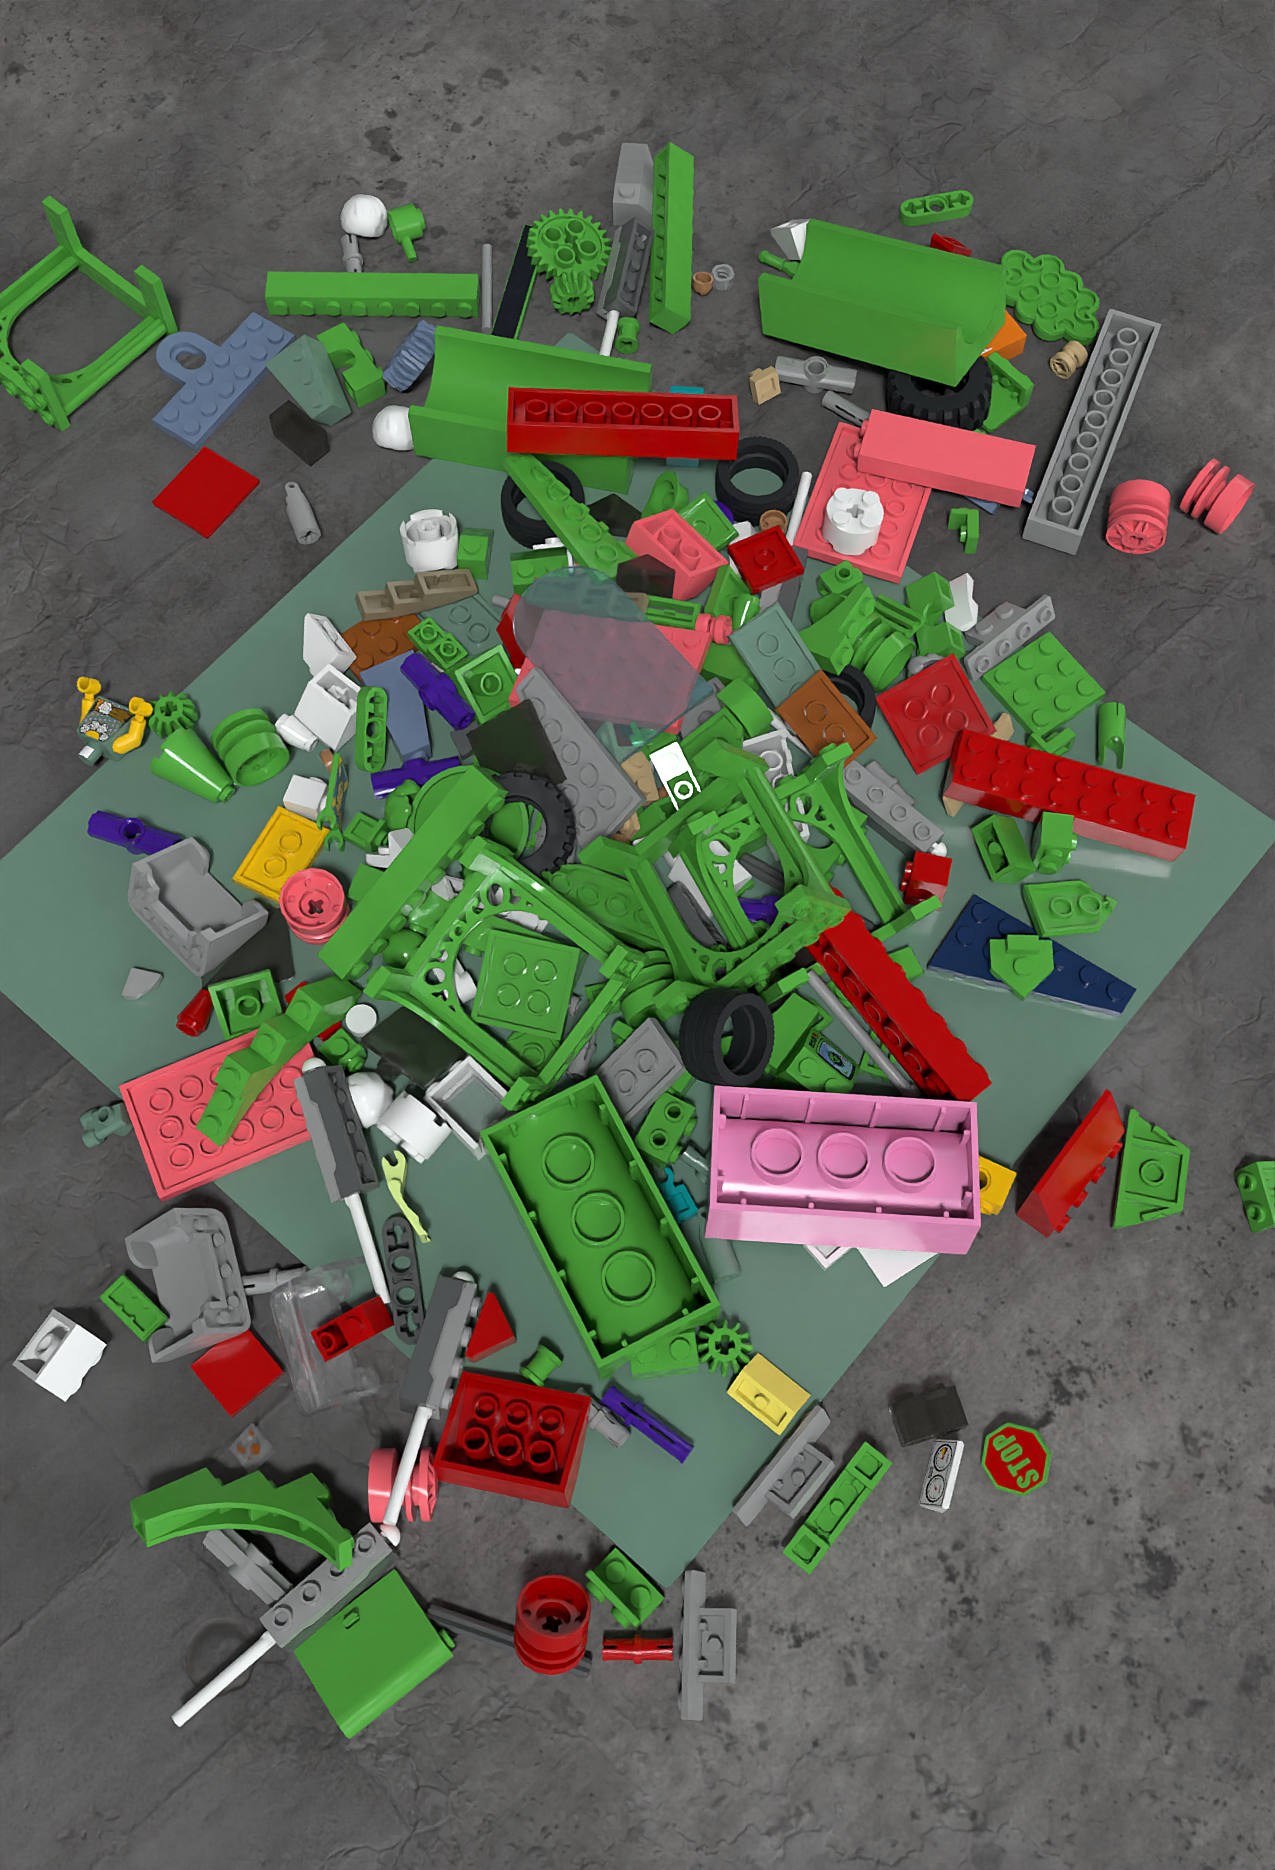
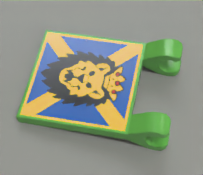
M334 753L326 805L317 816L316 823L318 829L322 830V824L325 821L331 822V831L324 839L325 848L327 851H330V844L332 842H339V852H343L345 842L341 834L349 780L340 753Z

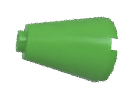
M186 726V729L180 727L174 731L160 746V749L163 750L160 758L158 759L154 756L151 760L149 769L155 776L214 804H218L221 801L226 803L235 792L231 776L189 726Z

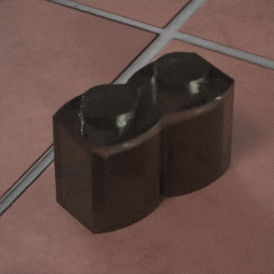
M944 1382L927 1387V1394L914 1396L913 1392H908L894 1398L895 1403L891 1404L888 1409L902 1448L961 1431L969 1425L955 1385L946 1387Z

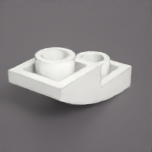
M968 573L949 582L955 606L944 612L946 621L960 631H967L977 624L978 605L972 599L974 580Z

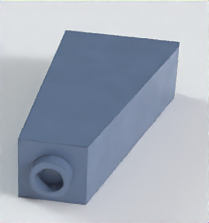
M413 650L360 672L363 687H380L386 692V732L402 763L411 759H424L427 762L428 759L433 758L424 703L418 694V690L400 671V666L405 661V658L414 653Z

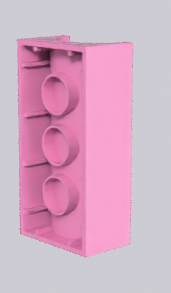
M714 1085L709 1116L711 1148L704 1238L967 1254L981 1227L977 1102Z

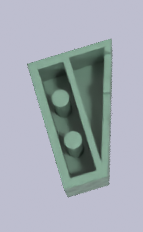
M303 335L265 363V366L311 419L332 427L351 413L324 343Z

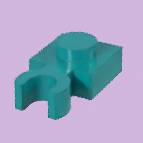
M667 1167L664 1169V1173L668 1178L665 1183H659L654 1175L651 1176L677 1225H680L696 1217L698 1208L684 1183L677 1187L674 1186V1174Z

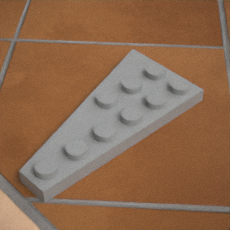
M533 667L515 690L527 720L532 722L538 737L535 739L538 748L543 750L546 757V768L554 786H557L562 791L572 809L576 836L583 850L598 836L611 839L647 798L540 668Z

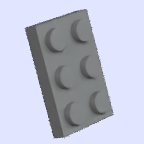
M648 1017L590 1077L597 1074L625 1128H628L686 1069L681 1060L680 1052L657 1019Z

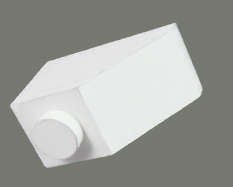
M810 219L791 220L770 229L771 235L789 260H799L801 262L806 241V224Z
M308 613L304 619L303 659L310 667V673L315 677L329 663L343 674L357 656L326 616Z

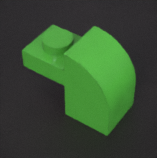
M739 676L716 694L720 708L726 707L743 726L745 731L744 741L767 734L772 729L770 723L774 719L769 709L756 692Z

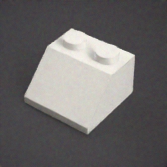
M53 1309L12 1365L66 1402L69 1396L73 1395L80 1388L82 1378L90 1367L97 1364L100 1360L103 1349L107 1344Z

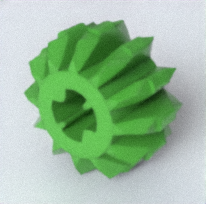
M574 269L568 274L563 271L562 276H555L553 283L550 284L551 303L554 308L559 310L560 314L568 312L571 316L574 312L581 314L582 309H590V304L594 301L595 297L594 287L590 277H587L584 271L578 274Z
M170 690L168 696L164 697L159 693L158 701H150L153 711L147 717L148 725L151 731L156 732L159 738L169 737L180 727L186 729V726H189L194 730L195 726L193 723L198 721V715L195 711L196 707L193 701L187 699L183 692L176 696L175 692Z
M722 1319L720 1329H718L713 1321L710 1322L708 1327L711 1334L706 1331H700L699 1337L705 1343L696 1344L697 1351L705 1353L699 1358V1363L702 1365L711 1361L712 1363L708 1369L710 1374L716 1371L717 1366L722 1367V1377H727L728 1367H731L736 1375L739 1374L741 1369L738 1362L747 1365L750 1362V1358L744 1353L753 1351L752 1344L743 1343L750 1337L749 1332L745 1331L737 1334L740 1323L735 1322L732 1329L727 1328V1319ZM721 1341L728 1342V1347L731 1345L733 1347L729 1349L727 1355L720 1354L721 1349L716 1350L717 1347H720Z

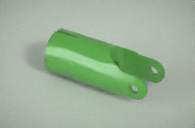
M1107 702L1099 706L1098 763L1100 766L1104 764L1106 748L1113 750L1117 755L1118 769H1122L1124 765L1126 708L1121 703Z

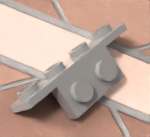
M1043 595L1027 609L1005 601L965 633L967 643L977 646L976 649L964 657V663L970 680H978L1055 619L1050 596Z
M816 1405L811 1412L803 1416L800 1426L793 1435L783 1441L779 1452L769 1464L759 1471L756 1481L748 1491L743 1492L738 1497L732 1512L745 1526H748L768 1501L794 1519L834 1469L835 1464L833 1461L812 1446L831 1422L824 1409L819 1405Z
M686 1570L685 1579L681 1585V1593L684 1599V1615L680 1622V1630L683 1636V1652L679 1659V1668L682 1673V1690L678 1696V1706L681 1711L682 1720L702 1721L703 1684H735L737 1609L705 1608L706 1573Z

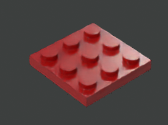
M954 653L876 697L878 705L917 775L951 758L954 743L963 729L988 736L997 732Z

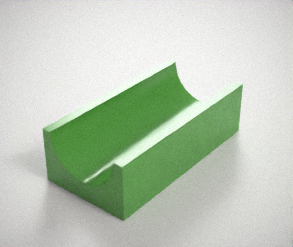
M811 218L806 224L805 247L801 262L793 279L764 272L758 278L762 331L766 335L956 387L1005 324L1007 266Z
M437 325L434 333L435 359L429 393L424 407L410 405L408 419L415 455L506 472L502 466L504 458L517 453L507 452L508 387L652 392V364ZM531 453L539 461H555L567 466L576 474L583 487L626 495L629 493L638 457Z
M597 1074L479 1132L485 1155L600 1383L613 1377L618 1368L651 1346L684 1330L701 1325L708 1327L710 1322H718L720 1303Z

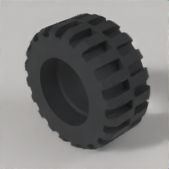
M983 356L978 357L956 387L890 369L887 377L888 413L968 431L979 429L987 419L991 406L993 384L991 368ZM931 387H946L958 393L939 398L927 396L921 393V391Z
M508 770L505 771V774L499 776L493 774L491 776L509 792L504 797L505 802L503 806L513 802L526 803L536 808L544 818L546 835L541 847L531 856L515 859L544 881L541 873L549 871L553 875L556 871H559L561 865H566V861L571 857L574 849L576 829L569 802L564 797L562 791L543 776L538 777L533 775L532 772L523 770V773ZM492 813L484 822L485 827L479 834V836L490 840L488 832L489 823L494 815Z

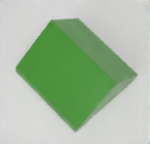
M270 969L208 985V990L226 1042L259 1029L264 1020L284 1014L278 985Z

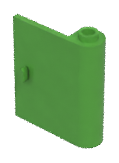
M393 1569L334 1615L293 1652L337 1725L346 1737L351 1739L454 1657L451 1649L456 1645L444 1628L438 1632L432 1625L398 1572Z

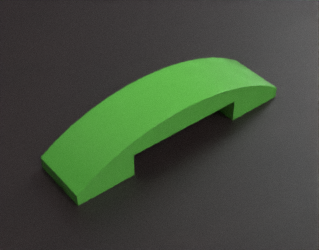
M865 1441L782 1553L810 1575L890 1468L892 1462Z

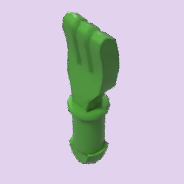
M765 250L758 254V259L761 263H766L779 269V271H784L791 277H794L800 264L797 261L786 262L785 258H779Z

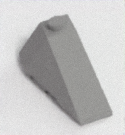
M622 143L613 196V225L622 226L636 216L652 227L654 164L647 144Z

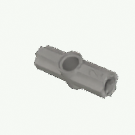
M777 356L775 364L779 381L803 385L804 389L811 393H819L827 389L853 394L858 370L828 365L827 361L819 356H813L807 360Z
M210 1530L202 1542L206 1548L228 1567L227 1571L247 1590L251 1589L270 1608L295 1588V1585L272 1565L273 1561L252 1542L249 1544L236 1530Z

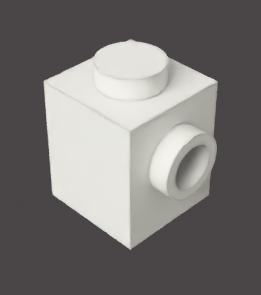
M293 775L283 798L286 809L306 819L316 821L317 816L325 808L328 785L315 777L307 779Z

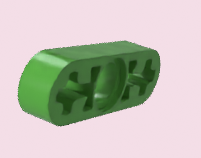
M964 190L909 199L901 204L899 220L902 224L913 227L966 217L971 213L974 199L971 193ZM933 205H938L942 207L943 210L936 212L931 210L930 207Z
M364 686L357 695L355 764L359 770L370 773L380 771L385 762L387 695L380 687ZM370 697L375 698L374 702L370 703ZM370 722H373L375 724V732L373 736L369 737L367 735V726ZM367 742L373 743V746H367ZM372 756V761L367 762V758Z

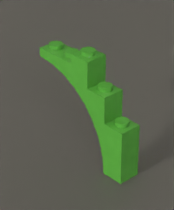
M858 583L846 599L828 615L798 632L822 670L839 676L844 667L850 663L855 653L850 641L856 637L859 628L866 618L872 614L877 604L868 585ZM711 642L698 680L707 682L717 677L726 687L739 676L755 692L761 689L732 645H720Z
M338 975L299 987L284 1014L262 1022L250 1047L226 1056L214 1079L218 1085L196 1128L219 1147L227 1144L242 1117L271 1079L296 1053L317 1035L335 1023L346 1019L348 1011L356 1005L362 992L347 980H342Z
M793 993L772 1014L775 1040L772 1056L767 1064V1068L762 1073L763 1075H768L769 1073L774 1076L809 1028L813 1027L818 1021L820 1009L796 993ZM618 1020L611 1029L613 1045L618 1049L636 1030ZM733 1036L721 1039L723 1060L729 1052ZM672 1041L680 1052L678 1041ZM686 1070L665 1092L682 1100L697 1079L692 1077Z
M205 1467L130 1500L132 1527L147 1548L174 1537L201 1531L221 1529L258 1530L283 1535L304 1543L324 1555L340 1571L352 1565L353 1537L347 1528L343 1529L339 1525L334 1513L329 1508L332 1496L328 1486L325 1483L321 1484L312 1473L279 1488L276 1487L272 1480L268 1481L259 1470L223 1485L221 1479L214 1478Z

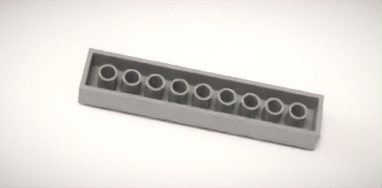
M1109 309L1028 516L1022 535L1023 539L1076 555L1162 324Z

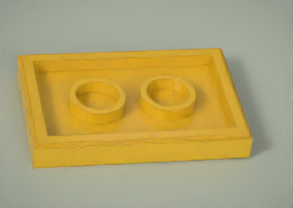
M278 806L233 876L234 883L280 904L281 888L289 877L298 871L311 868L324 847V839L330 832V829L322 826V830H319L317 823Z

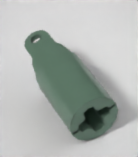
M702 1207L697 1212V1219L700 1225V1245L714 1284H720L735 1279L742 1273L730 1239L704 1238L707 1207Z

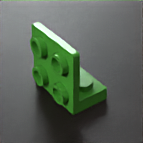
M617 1548L594 1571L589 1569L585 1573L589 1581L585 1585L586 1589L600 1603L606 1599L614 1607L610 1611L611 1615L624 1629L631 1625L636 1630L665 1599Z

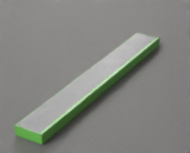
M524 224L491 335L519 340L538 277V264L531 265L532 257L527 256L528 247H526L529 229L533 227L532 225Z

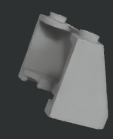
M190 837L132 863L128 902L134 914L195 976L201 977L213 971L265 927L269 912L263 904L252 899L241 906L208 873L210 855L205 847L201 846L193 837Z
M173 1208L125 1238L127 1252L133 1264L139 1268L152 1269L161 1311L170 1319L165 1324V1328L156 1330L149 1337L148 1345L152 1363L174 1360L236 1337L249 1329L251 1318L227 1220L220 1211L212 1208Z

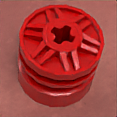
M552 1574L539 1576L528 1582L520 1592L516 1607L513 1643L516 1655L523 1665L534 1672L546 1675L562 1674L576 1667L584 1657L591 1615V1603L588 1593L581 1584L569 1577Z

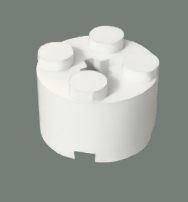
M854 488L837 489L828 501L822 526V535L826 543L828 540L833 545L835 551L844 555H860L865 553L866 549L871 546L873 547L877 542L884 515L878 494L873 491Z
M423 510L410 515L411 520L406 524L404 521L401 523L400 534L406 562L413 567L415 573L453 569L457 566L459 534L456 519L452 514L449 513L450 517L442 514V510Z
M404 1090L378 1119L379 1123L376 1126L395 1144L398 1145L402 1140L401 1147L420 1164L425 1159L428 1161L452 1132V1129L445 1122L443 1124L439 1122L436 1117L437 1115L412 1095H408Z

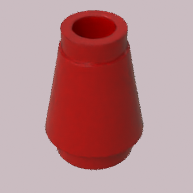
M200 989L177 1015L176 1027L182 1033L191 1037H198L200 1033L205 1031L213 1008L209 991Z

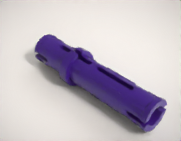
M612 1385L602 1398L601 1403L624 1419L623 1423L626 1426L632 1425L655 1444L679 1460L681 1464H683L695 1447L643 1408L644 1404L638 1401L636 1403L618 1390L616 1386ZM622 1404L625 1405V1406H626L627 1408H629L632 1412H634L636 1415H638V1416L641 1417L643 1420H645V1422H642L641 1420H639L637 1417H635L632 1413H630L629 1411H627V1410H626L625 1408H623L621 1405H622ZM650 1426H653L656 1430H658L660 1433H662L664 1436H666L668 1439L674 1442V1444L668 1442L666 1439H664L662 1436L656 1433L653 1429H651Z

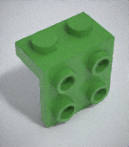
M996 351L987 357L988 366L991 368L993 375L989 415L981 426L989 433L997 430L1029 405L1034 386L1026 375L1020 373L1006 358L1000 356Z

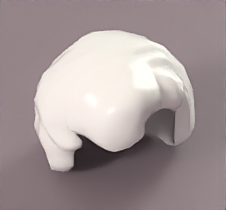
M364 194L352 196L342 209L340 216L341 226L348 234L365 237L383 236L387 227V210L381 200L374 196Z
M392 405L385 407L377 414L372 425L373 439L377 445L403 451L414 449L408 419L409 408Z
M357 1072L346 1077L361 1128L367 1129L373 1124H378V1119L394 1101L392 1098L394 1094L393 1089L375 1072Z

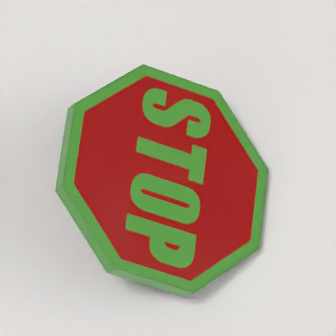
M1007 1422L986 1436L981 1465L996 1489L1024 1497L1047 1483L1052 1453L1037 1429Z

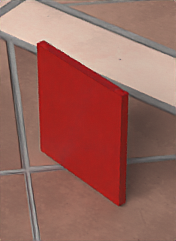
M204 446L152 503L155 507L209 539L260 484V481Z

